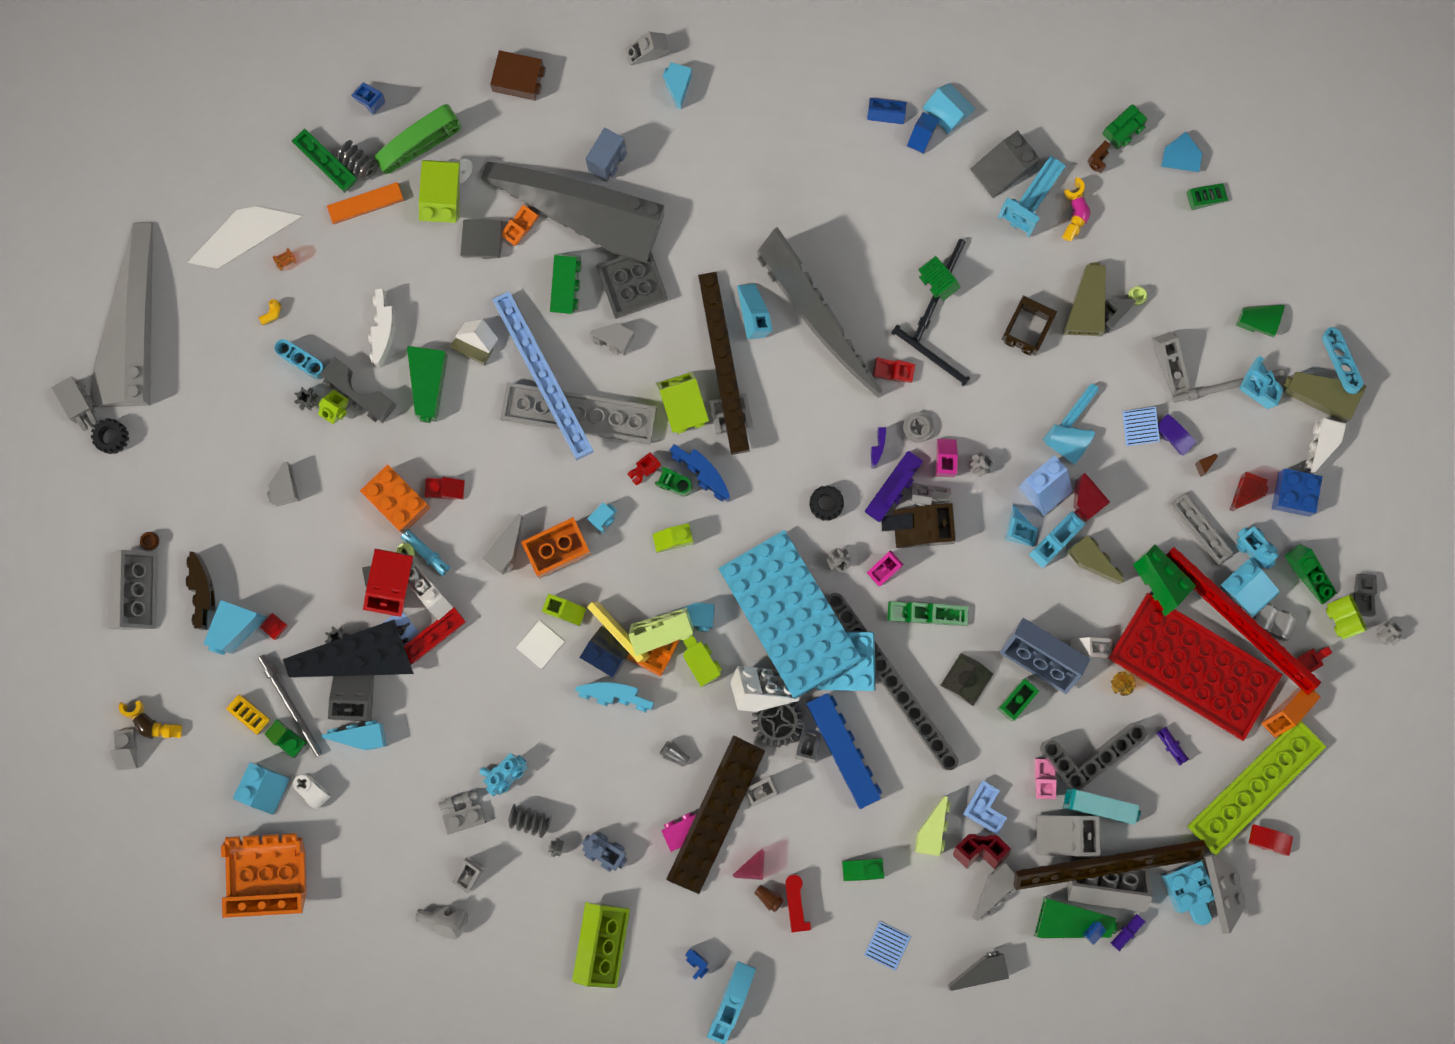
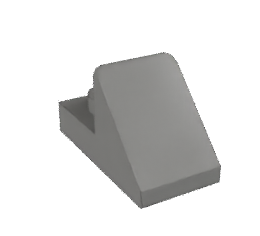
M136 729L114 731L115 750H110L117 770L138 768Z

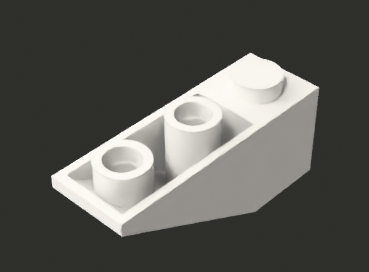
M1325 418L1315 423L1313 428L1314 440L1309 445V452L1311 454L1304 467L1307 470L1306 473L1314 474L1342 443L1346 427L1345 423Z
M413 564L408 586L426 608L439 620L453 607L416 564Z

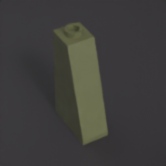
M1092 262L1084 268L1063 335L1102 336L1105 332L1106 265Z
M1295 372L1291 376L1288 375L1285 379L1283 393L1346 423L1351 420L1367 386L1363 384L1358 393L1350 394L1345 391L1341 381L1338 379Z

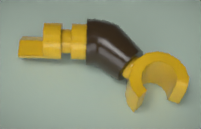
M140 700L135 702L136 708L132 712L127 711L128 706L123 702L119 703L120 713L129 719H133L136 729L143 737L154 739V737L162 735L163 738H181L182 725L164 724L162 726V723H157L156 720H152L146 713H143L144 705Z

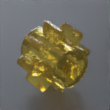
M1118 672L1113 676L1111 688L1115 694L1119 692L1121 696H1127L1134 691V687H1136L1134 682L1136 680L1132 674L1127 675L1126 672Z

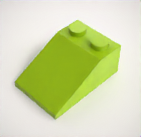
M422 160L419 190V221L457 223L460 218V162Z

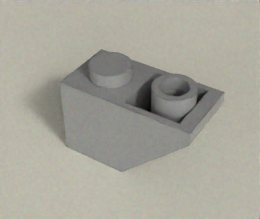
M651 31L626 47L630 65L659 59L670 51L666 34Z
M618 323L594 329L590 332L593 343L598 346L605 345L609 347L608 350L616 355H619V353L625 355L635 337L634 331Z

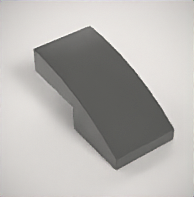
M1356 574L1354 601L1361 616L1373 617L1376 614V575Z

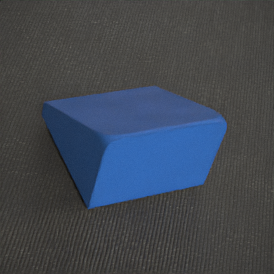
M1094 921L1082 936L1094 945L1106 932V929L1100 922Z

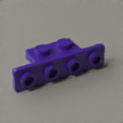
M907 451L865 509V513L877 522H881L893 503L896 505L903 497L901 494L903 489H909L914 482L912 477L923 463V460Z

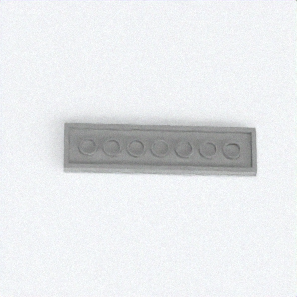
M507 382L500 418L502 421L560 430L538 387ZM562 391L585 434L651 445L657 406Z

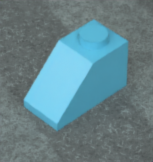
M670 62L669 68L664 70L663 79H665L666 88L677 108L681 109L692 78V68Z

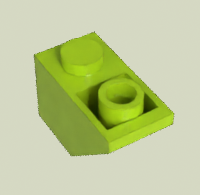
M548 593L542 613L581 626L587 608Z

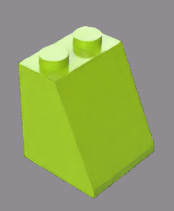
M693 372L656 383L673 433L680 434L686 432L687 428L693 426L699 428L706 425V422H709Z

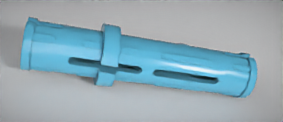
M410 529L405 531L406 534H402L401 539L411 544L414 550L426 560L427 565L434 567L442 576L446 574L445 571L448 572L451 567L439 558V554L426 546Z

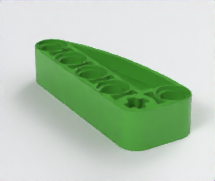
M444 104L396 136L374 156V159L383 174H389L458 133L462 128L449 104Z

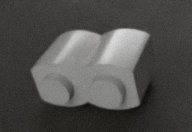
M1268 603L1252 618L1272 637L1281 641L1289 640L1297 621L1291 612L1286 610L1278 611L1275 609V605Z

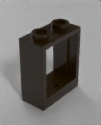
M1023 295L1001 340L1009 347H1018L1022 349L1021 351L1024 354L1035 356L1057 311ZM1021 309L1047 321L1035 347L1009 335Z

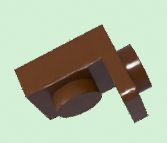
M1106 140L1094 151L1087 161L1090 168L1096 172L1098 171L1100 174L1107 166L1102 161L1109 154L1107 150L1111 146Z

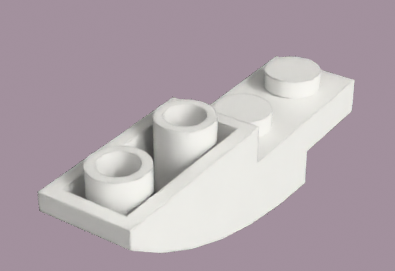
M375 289L373 305L377 308V314H374V320L378 326L371 327L368 339L373 351H370L371 362H374L376 367L380 368L384 364L393 342L395 310L392 306H387L385 291L383 289Z

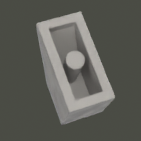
M283 462L268 485L270 491H267L269 501L277 507L299 501L292 465L288 462Z

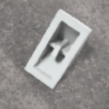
M483 319L465 322L455 337L487 353H490L498 341L497 336Z

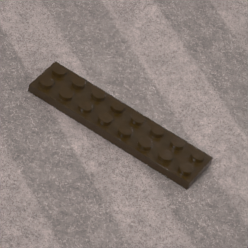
M733 735L666 878L667 881L700 894L764 756L765 750Z

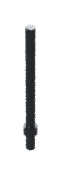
M963 239L958 240L946 266L950 273H952L966 243ZM932 296L923 317H920L918 321V328L913 337L915 340L920 341L925 329H928L931 323L930 318L940 297L935 298Z

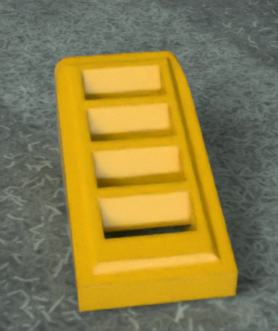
M240 694L226 708L227 711L256 735L270 722L266 715ZM242 702L243 705L236 711L235 709ZM248 707V712L244 716H242L241 714ZM253 712L256 713V715L249 722L247 719L253 714ZM258 718H262L259 724L256 727H254L253 724L258 720Z

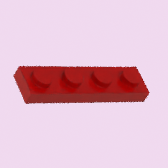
M455 607L404 645L411 666L467 623Z

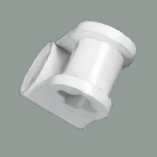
M299 775L293 781L294 789L314 810H318L331 797L329 792L310 775ZM301 780H307L305 783L307 787H301Z

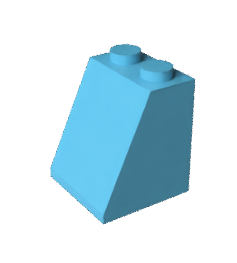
M220 600L203 644L209 646V651L218 654L233 653L266 620V616Z

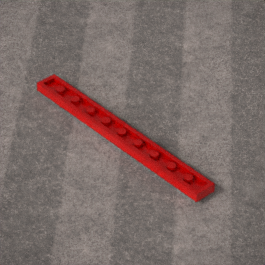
M1173 547L1166 554L1196 585L1194 590L1307 695L1322 683L1180 551Z

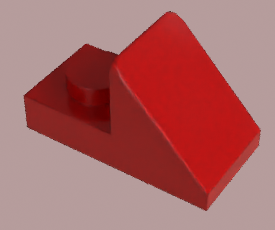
M442 477V479L426 478L424 497L464 500L465 481L449 477Z

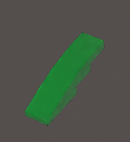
M889 601L887 621L968 626V606Z

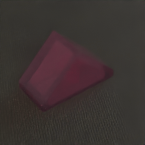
M761 848L732 875L735 878L763 880L765 851Z

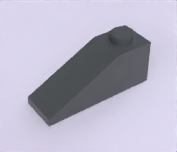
M998 951L987 952V956L981 957L948 984V989L954 991L1009 979L1004 954H998Z

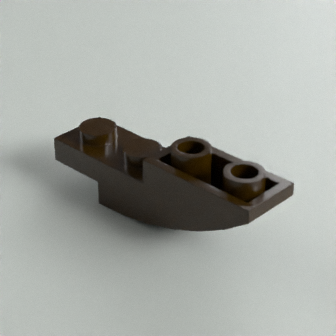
M190 551L186 561L187 568H189V575L186 576V587H188V590L195 592L192 598L195 613L192 614L191 621L194 629L207 630L208 611H216L214 587L205 562L198 553Z

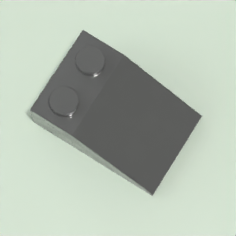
M1017 130L999 143L971 167L970 170L991 197L994 198L1036 168L1040 158Z

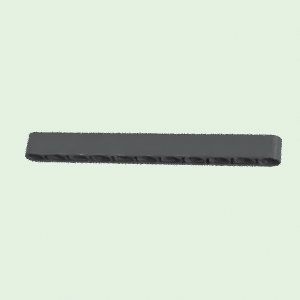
M832 593L828 596L827 601L845 631L860 629L862 632H868L841 594ZM831 598H838L841 602L840 606L833 607L830 604ZM842 614H850L852 621L849 623L843 622L841 619ZM875 642V663L881 660L886 666L883 671H879L875 667L876 677L940 767L946 771L955 769L959 763L956 754ZM889 676L896 678V686L891 687L887 684ZM900 692L908 695L906 703L899 701L898 694ZM911 708L919 710V717L917 719L910 717L909 712ZM923 724L930 726L931 732L929 735H924L921 732ZM935 740H939L942 743L940 751H935L932 747ZM947 756L952 757L954 760L951 767H946L944 764V759Z

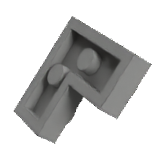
M912 483V502L919 506L931 505L932 499L939 503L950 502L951 489Z

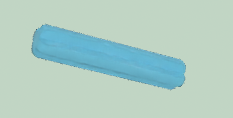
M1091 383L1060 425L1069 428L1074 424L1098 392L1099 388L1095 384Z

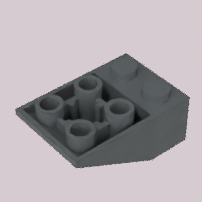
M374 675L333 676L329 697L328 719L372 721Z

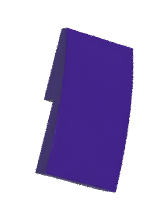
M1166 414L1158 422L1159 434L1165 441H1169L1180 455H1185L1197 443L1169 414Z
M878 427V446H872L870 450L871 469L876 468L883 453L886 427Z

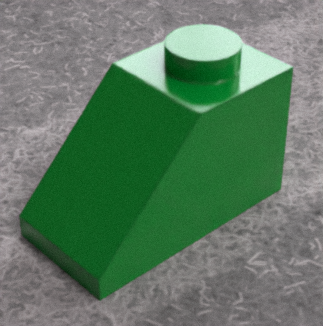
M882 858L842 861L844 881L884 879Z

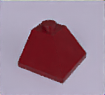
M1084 473L1075 481L1073 508L1076 510L1075 514L1081 520L1087 522L1108 505L1110 501L1090 477Z

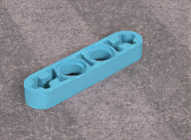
M1334 327L1327 328L1322 336L1325 348L1345 391L1350 394H1356L1363 386V379L1340 330ZM1334 350H1341L1344 355L1339 356ZM1342 365L1348 366L1351 371L1343 370Z

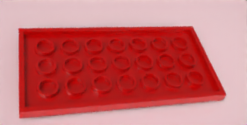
M1146 593L1107 659L1237 739L1244 741L1283 674L1176 609L1164 616L1162 613L1164 609L1159 601H1155L1151 594Z

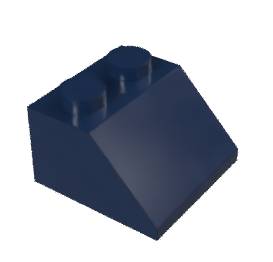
M601 626L588 642L579 658L614 679L627 659L629 652L606 628Z

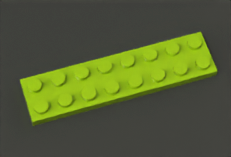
M1300 721L1295 727L1282 733L1268 745L1186 827L1200 841L1204 840L1206 847L1213 855H1217L1326 746Z

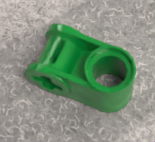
M662 467L660 478L655 482L656 486L683 497L691 494L693 487L687 477L669 468ZM681 483H687L689 486L686 490L681 491L678 489Z

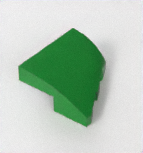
M1285 305L1243 307L1236 326L1251 332L1258 331L1275 337Z

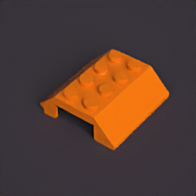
M297 833L282 834V839H280L279 834L263 835L262 840H260L259 835L243 836V841L240 840V836L225 837V842L221 845V857H225L226 897H222V918L303 913L307 885L306 851L302 837L298 838Z

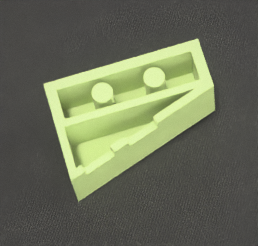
M686 607L633 623L628 635L635 656H638L679 639L685 640L690 638L694 632V627Z

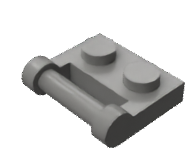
M746 393L739 394L742 411L746 418L744 419L745 426L748 428L753 427ZM721 398L709 401L716 435L722 434V431H727L725 423L720 424L719 419L724 418Z

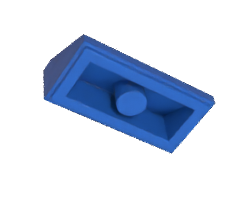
M870 98L867 120L904 124L907 102Z

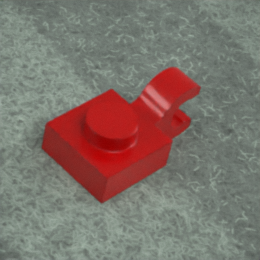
M649 452L636 463L637 467L630 470L627 475L631 479L636 476L632 482L635 485H639L643 480V475L647 477L654 473L661 464Z
M1329 646L1324 647L1317 653L1312 648L1296 659L1310 672H1313L1322 667L1324 664L1321 660L1333 652Z

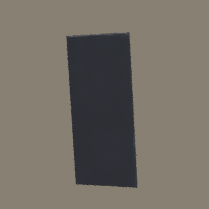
M913 513L884 516L881 520L882 532L913 528Z

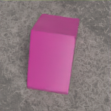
M890 550L867 574L880 587L900 570L904 564Z

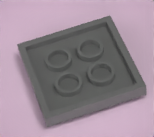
M652 252L647 264L622 256L596 265L615 319L668 301Z

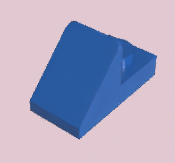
M364 82L351 95L373 115L385 103L383 94Z

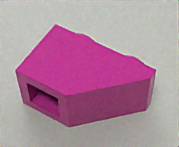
M937 439L935 477L955 478L957 475L958 453L956 439Z
M690 812L682 816L683 820L675 823L673 820L664 824L665 829L661 831L670 852L681 848L696 814L693 815Z

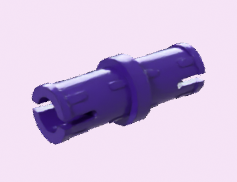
M1167 726L1156 733L1166 746V751L1171 753L1179 766L1189 760V757L1180 747V742L1175 740Z
M1135 914L1125 927L1122 926V931L1110 943L1120 952L1130 939L1133 940L1135 938L1134 935L1146 922L1138 914Z

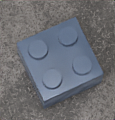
M604 127L585 158L588 171L607 182L610 177L613 178L618 170L617 165L620 161L623 162L627 155L624 138Z

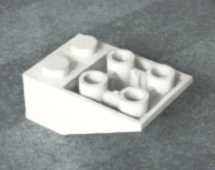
M737 666L730 682L737 710L757 712L796 702L800 699L799 697L796 699L792 697L780 674L774 669Z

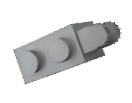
M71 376L52 387L68 419L75 423L78 422L84 432L88 430V426L84 421V418L87 416L93 425L99 424L94 414L96 411L93 405L95 404L92 398L86 395L84 391L86 387L80 379L77 380Z

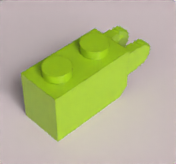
M693 635L683 640L687 648L684 651L683 657L701 688L719 678L722 668L717 660L713 662L711 659L712 651L707 643L705 645L702 642L697 643Z

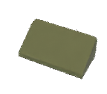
M455 338L450 345L452 350L484 366L493 351L492 348L490 353H487L458 338Z

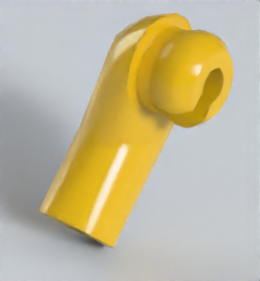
M276 299L269 301L268 313L259 316L262 325L279 317L281 304Z

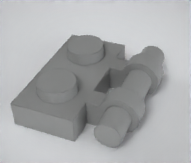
M477 791L471 793L464 792L461 796L455 798L448 797L445 801L439 802L440 810L449 809V814L442 816L447 835L486 823L481 804L475 806L472 804V800L478 799ZM465 803V809L456 811V805Z

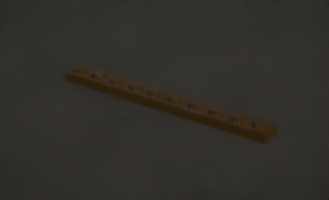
M717 272L698 275L730 452L731 455L750 452Z
M1204 840L1191 841L1140 851L1136 850L1085 860L1015 871L1013 885L1016 890L1202 860L1204 859L1206 844Z

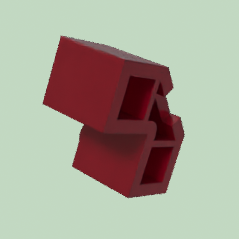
M968 834L955 847L953 856L966 869L980 856L991 867L996 869L1008 858L1011 848L997 835L977 836V834Z

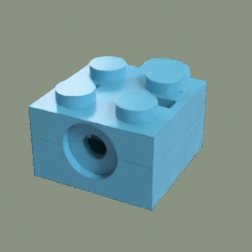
M1196 860L1160 875L1177 913L1189 911L1194 923L1199 925L1210 923L1212 914L1207 903L1215 899L1211 881L1202 861Z

